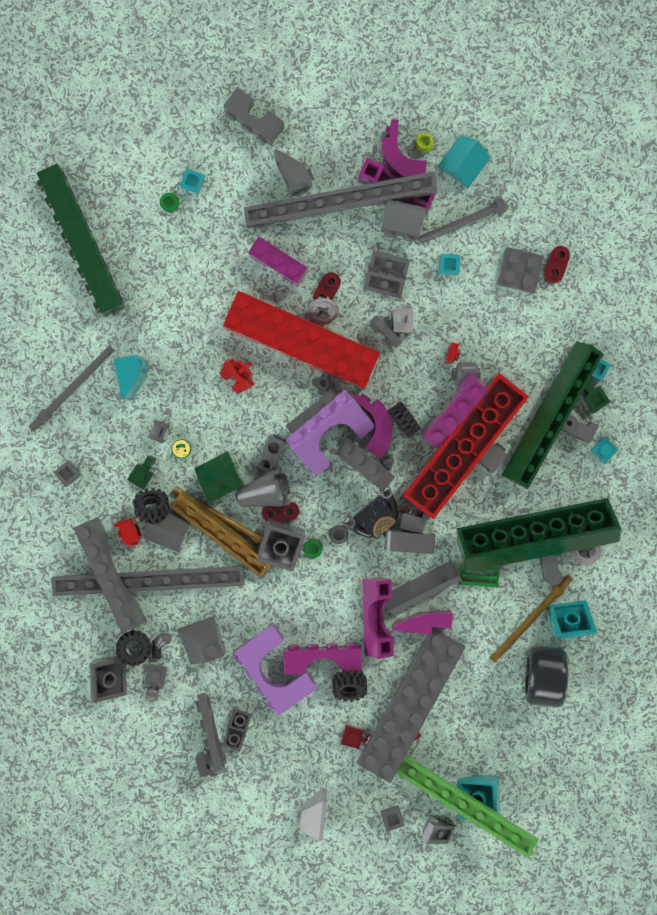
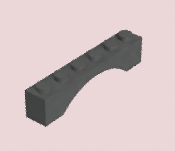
M99 517L74 527L76 536L121 633L123 634L143 624L147 620L139 603L128 592L117 573L109 551L107 534Z

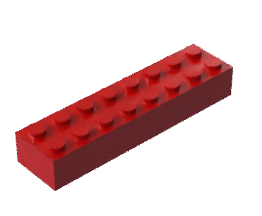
M239 290L223 324V327L231 332L361 389H365L380 355V352Z
M500 373L493 376L486 385L489 389L445 442L436 449L401 494L433 520L529 398L526 393Z

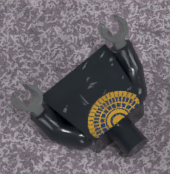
M390 486L387 487L385 492L379 489L380 495L354 515L353 518L348 514L349 521L347 523L343 521L341 523L355 534L368 539L372 537L377 539L381 535L385 537L386 530H393L392 526L397 522L396 518L398 516L397 502Z

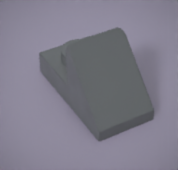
M430 815L424 827V834L421 840L426 844H447L455 829V825Z

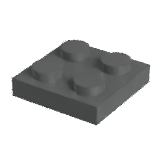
M506 247L497 285L534 294L544 256Z

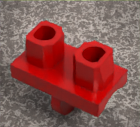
M232 358L222 364L224 367L219 374L226 381L232 376L234 377L236 382L231 387L236 394L244 390L246 391L255 385L250 378L253 375L249 370L252 366L250 362L244 364L241 360L236 362Z

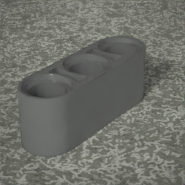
M386 530L384 550L434 554L436 534Z

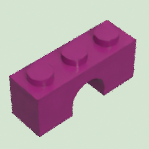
M259 236L248 251L252 259L265 267L273 269L282 278L296 287L300 285L308 272V267Z

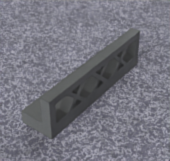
M449 561L393 589L392 599L387 601V605L392 615L462 580L452 562Z

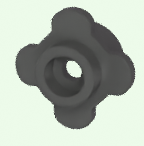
M325 372L319 378H315L312 381L313 386L317 387L318 394L325 395L326 391L335 387V383L331 382L329 374Z

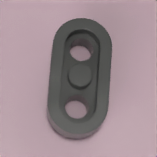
M377 315L370 320L372 330L377 334L381 333L385 337L383 341L390 348L393 346L397 348L402 343L399 337Z

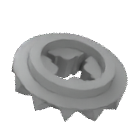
M319 296L318 299H313L308 306L310 318L321 324L334 321L339 313L335 300H330L329 297L321 298ZM320 307H327V311H320Z
M601 546L590 548L588 556L584 552H579L581 550L572 551L571 555L576 562L590 565L599 559L602 548Z

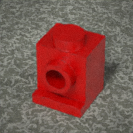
M136 517L114 524L115 528L119 527L118 536L120 541L124 542V545L127 544L129 548L139 544L138 540L142 539Z

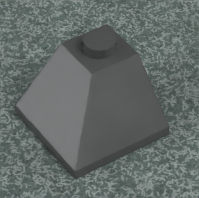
M273 150L275 163L292 196L313 186L312 180H314L310 169L306 170L303 163L280 150Z
M214 616L178 628L191 665L206 663L225 656L227 651Z

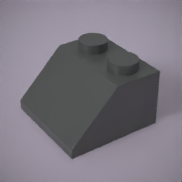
M387 200L381 232H384L385 236L392 238L395 235L402 236L403 240L413 242L414 239L418 240L426 208Z
M268 519L256 561L294 571L306 537L305 530Z

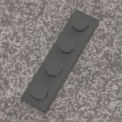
M206 693L198 694L196 707L202 715L200 725L207 737L204 741L207 751L210 750V768L215 773L221 774L227 771L210 699Z

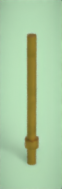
M175 487L173 494L179 496L183 490ZM185 492L223 523L250 538L251 542L256 545L261 543L262 534L249 530Z
M567 575L558 585L551 589L552 592L493 653L490 659L494 663L501 658L557 597L560 598L563 595L565 588L573 581V578Z

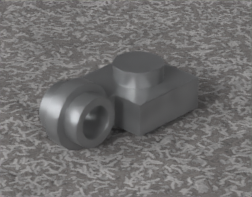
M148 664L144 684L152 685L151 688H147L145 699L149 700V702L158 700L159 689H156V686L164 687L167 667Z

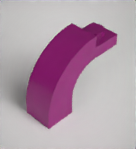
M391 119L390 126H386L385 138L381 140V154L385 165L392 174L399 178L426 173L427 161L409 159L401 153L397 143L399 120Z
M357 393L353 399L372 416L375 423L374 434L364 448L381 459L392 439L393 426L390 414L378 399L372 405L369 397L363 393L361 396Z

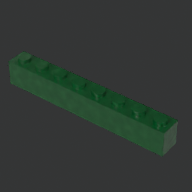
M56 163L37 172L36 174L39 178L37 184L41 191H45L47 195L45 201L48 207L52 208L55 213L53 218L57 226H61L63 230L61 236L64 242L70 245L71 250H69L72 259L77 261L79 265L77 268L79 275L82 279L85 278L87 282L85 288L88 294L94 297L95 302L93 305L97 313L107 316L126 307L63 169Z
M575 342L501 476L521 487L529 489L603 356L601 351L591 344Z

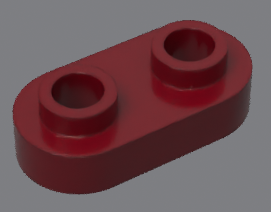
M557 246L549 255L544 270V279L550 284L558 283L564 276L570 259V252L566 247ZM558 252L563 254V258L558 257ZM552 270L557 272V276L552 275Z
M333 272L325 274L313 295V299L316 300L319 296L323 295L333 300L341 285L340 277ZM334 279L335 283L329 285L328 280Z
M294 502L287 506L263 507L261 511L265 521L271 519L278 522L293 521L300 513L299 506ZM288 508L293 509L294 513L292 515L287 514L286 510ZM269 509L274 510L273 516L267 514Z

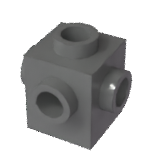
M206 748L202 752H198L195 758L200 777L210 775V777L217 776L219 774L210 768L209 759L211 755L210 750L207 751ZM222 752L223 758H224V763L226 764V763H227V761H226V756H225V753Z

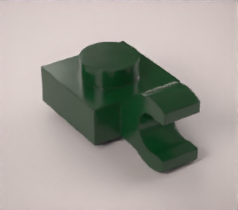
M589 380L583 390L586 392V395L582 398L592 413H596L609 404L610 400L600 386L594 388Z
M151 455L147 456L143 466L139 463L136 464L127 480L144 490L155 474L150 469L157 459Z

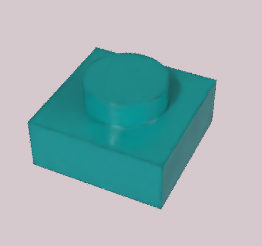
M186 168L180 185L181 189L199 195L205 175Z
M441 254L439 275H459L460 255Z
M601 359L591 377L601 382L611 364Z
M604 436L590 451L603 463H606L619 449Z

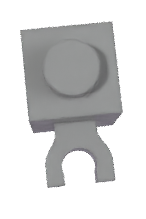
M397 306V309H393L392 331L395 334L413 333V309H408L409 306Z

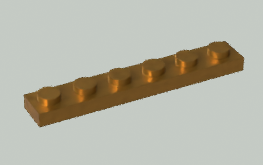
M182 491L170 506L259 577H262L271 565L256 561L259 551L257 548Z

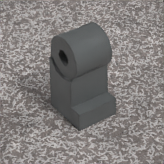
M569 415L562 431L586 443H591L599 425L593 422L585 425L578 422L576 417Z
M271 434L263 449L257 467L271 472L287 442Z
M561 554L539 558L543 579L551 585H558L563 579L557 563V557L562 556Z

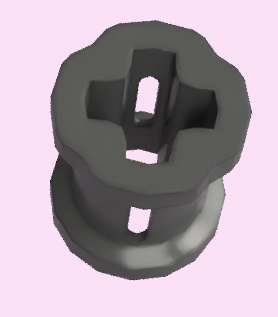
M153 420L154 426L147 438L164 443L165 440L163 438L170 425Z

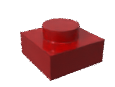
M454 342L449 344L445 363L453 364L454 360L458 361L461 351L458 349L459 344Z

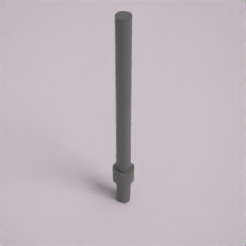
M109 345L46 409H42L38 413L39 416L28 427L35 431L44 421L47 422L52 417L51 414L115 350Z

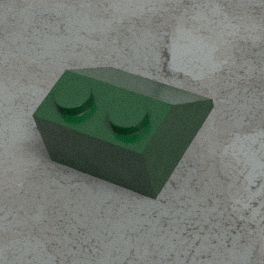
M228 451L194 468L199 484L209 503L245 485Z

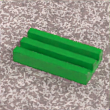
M461 565L460 578L462 581H460V585L499 587L500 568L492 567L477 570L495 572V575L465 573V566ZM464 577L493 579L494 583L465 581Z

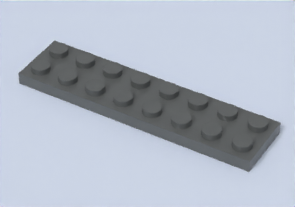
M432 627V635L428 634L359 756L357 760L358 765L387 782H392L466 646Z

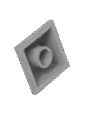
M322 788L302 805V811L297 813V823H300V831L319 841H323L327 788Z

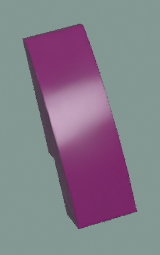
M434 610L413 614L393 623L392 629L393 631L432 635V627L452 629L453 613L450 610Z

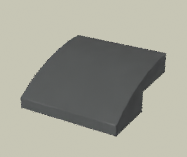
M373 250L364 290L401 299L410 259Z

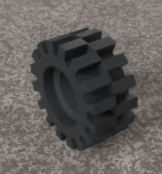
M401 401L388 410L390 416L407 438L421 430L414 416Z
M146 488L145 492L141 490L139 495H135L133 500L134 514L136 518H139V521L145 520L147 524L151 521L152 524H155V520L159 523L161 518L165 519L166 515L169 514V498L164 491L161 493V489L155 491V488H151V491ZM148 504H157V505H158V506L152 507V508L145 507V506L148 505Z
M131 630L119 638L116 645V654L123 664L138 666L144 663L150 656L151 642L145 633ZM135 640L141 644V652L139 654H128L126 645L130 641Z
M345 669L343 673L339 671L337 675L334 674L332 678V693L334 697H338L340 701L343 699L344 702H347V700L353 702V699L356 701L360 700V698L363 699L364 695H367L366 675L363 672L359 673V670L353 672V669H349L348 672Z

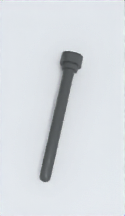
M502 197L493 200L491 206L419 236L418 241L424 243L492 213L502 214L507 211L505 202Z

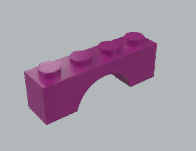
M366 158L359 173L358 182L366 185L399 177L392 174L384 165ZM436 194L399 201L426 208L425 213L427 214Z
M470 372L457 387V391L448 406L438 415L432 416L421 429L423 438L438 449L487 393L489 389L486 384Z
M382 577L362 579L364 655L376 659L393 657V636L387 631L383 619L385 604L388 600L392 599V579Z
M355 642L345 643V646H338L337 643H328L326 647H319V644H307V647H300L299 644H290L288 648L284 649L285 675L304 674L307 666L319 658H328L335 661L341 668L342 673L345 669L347 672L349 669H353V672L355 670L362 672L361 645L357 646Z

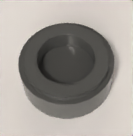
M343 525L333 526L329 533L331 541L336 544L346 542L349 535L347 528Z

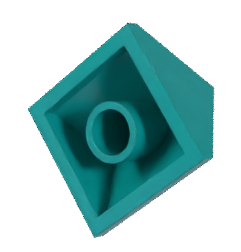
M460 135L437 167L468 189L491 157L479 140Z
M586 600L549 605L552 635L557 639L597 634Z

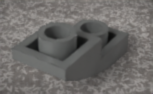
M234 708L222 746L241 751L252 716L251 713Z

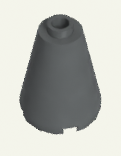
M277 468L238 488L235 494L237 503L241 504L242 507L290 505L291 499L287 500V495L291 493L285 473L281 474L280 471L282 469Z

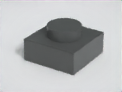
M70 460L53 472L65 487H68L82 475Z
M399 805L381 810V816L387 832L405 826Z

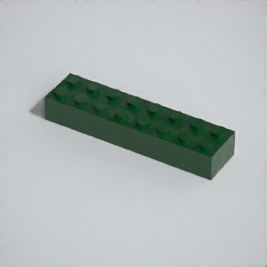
M605 498L457 528V542L467 573L617 543L620 540L622 528L609 499Z

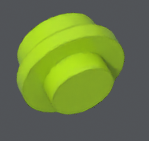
M421 133L415 139V147L419 152L427 153L434 146V139L428 133Z

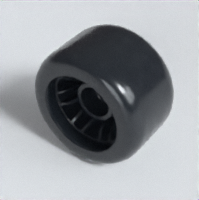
M530 647L527 654L525 673L526 701L536 706L554 708L563 706L568 685V658L566 651L555 647Z

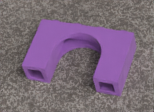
M346 390L285 440L316 476L331 465L319 449L321 436L327 429L336 424H346L362 439L375 428L372 421Z
M272 623L236 648L235 659L240 665L243 664L245 666L247 676L251 681L254 680L258 685L257 690L261 696H266L270 709L280 715L315 691L317 684L307 670H305L304 674H298L285 683H274L264 676L261 670L262 658L284 641L283 635L276 625Z

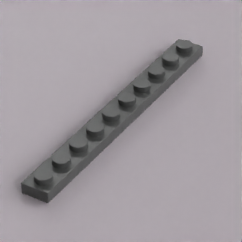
M435 171L244 207L247 228L387 203V200L399 201L436 194L438 190Z
M244 566L118 572L128 592L245 585ZM95 574L51 577L52 596L103 593Z

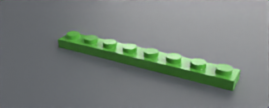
M407 755L405 756L396 774L529 859L539 839L414 759Z

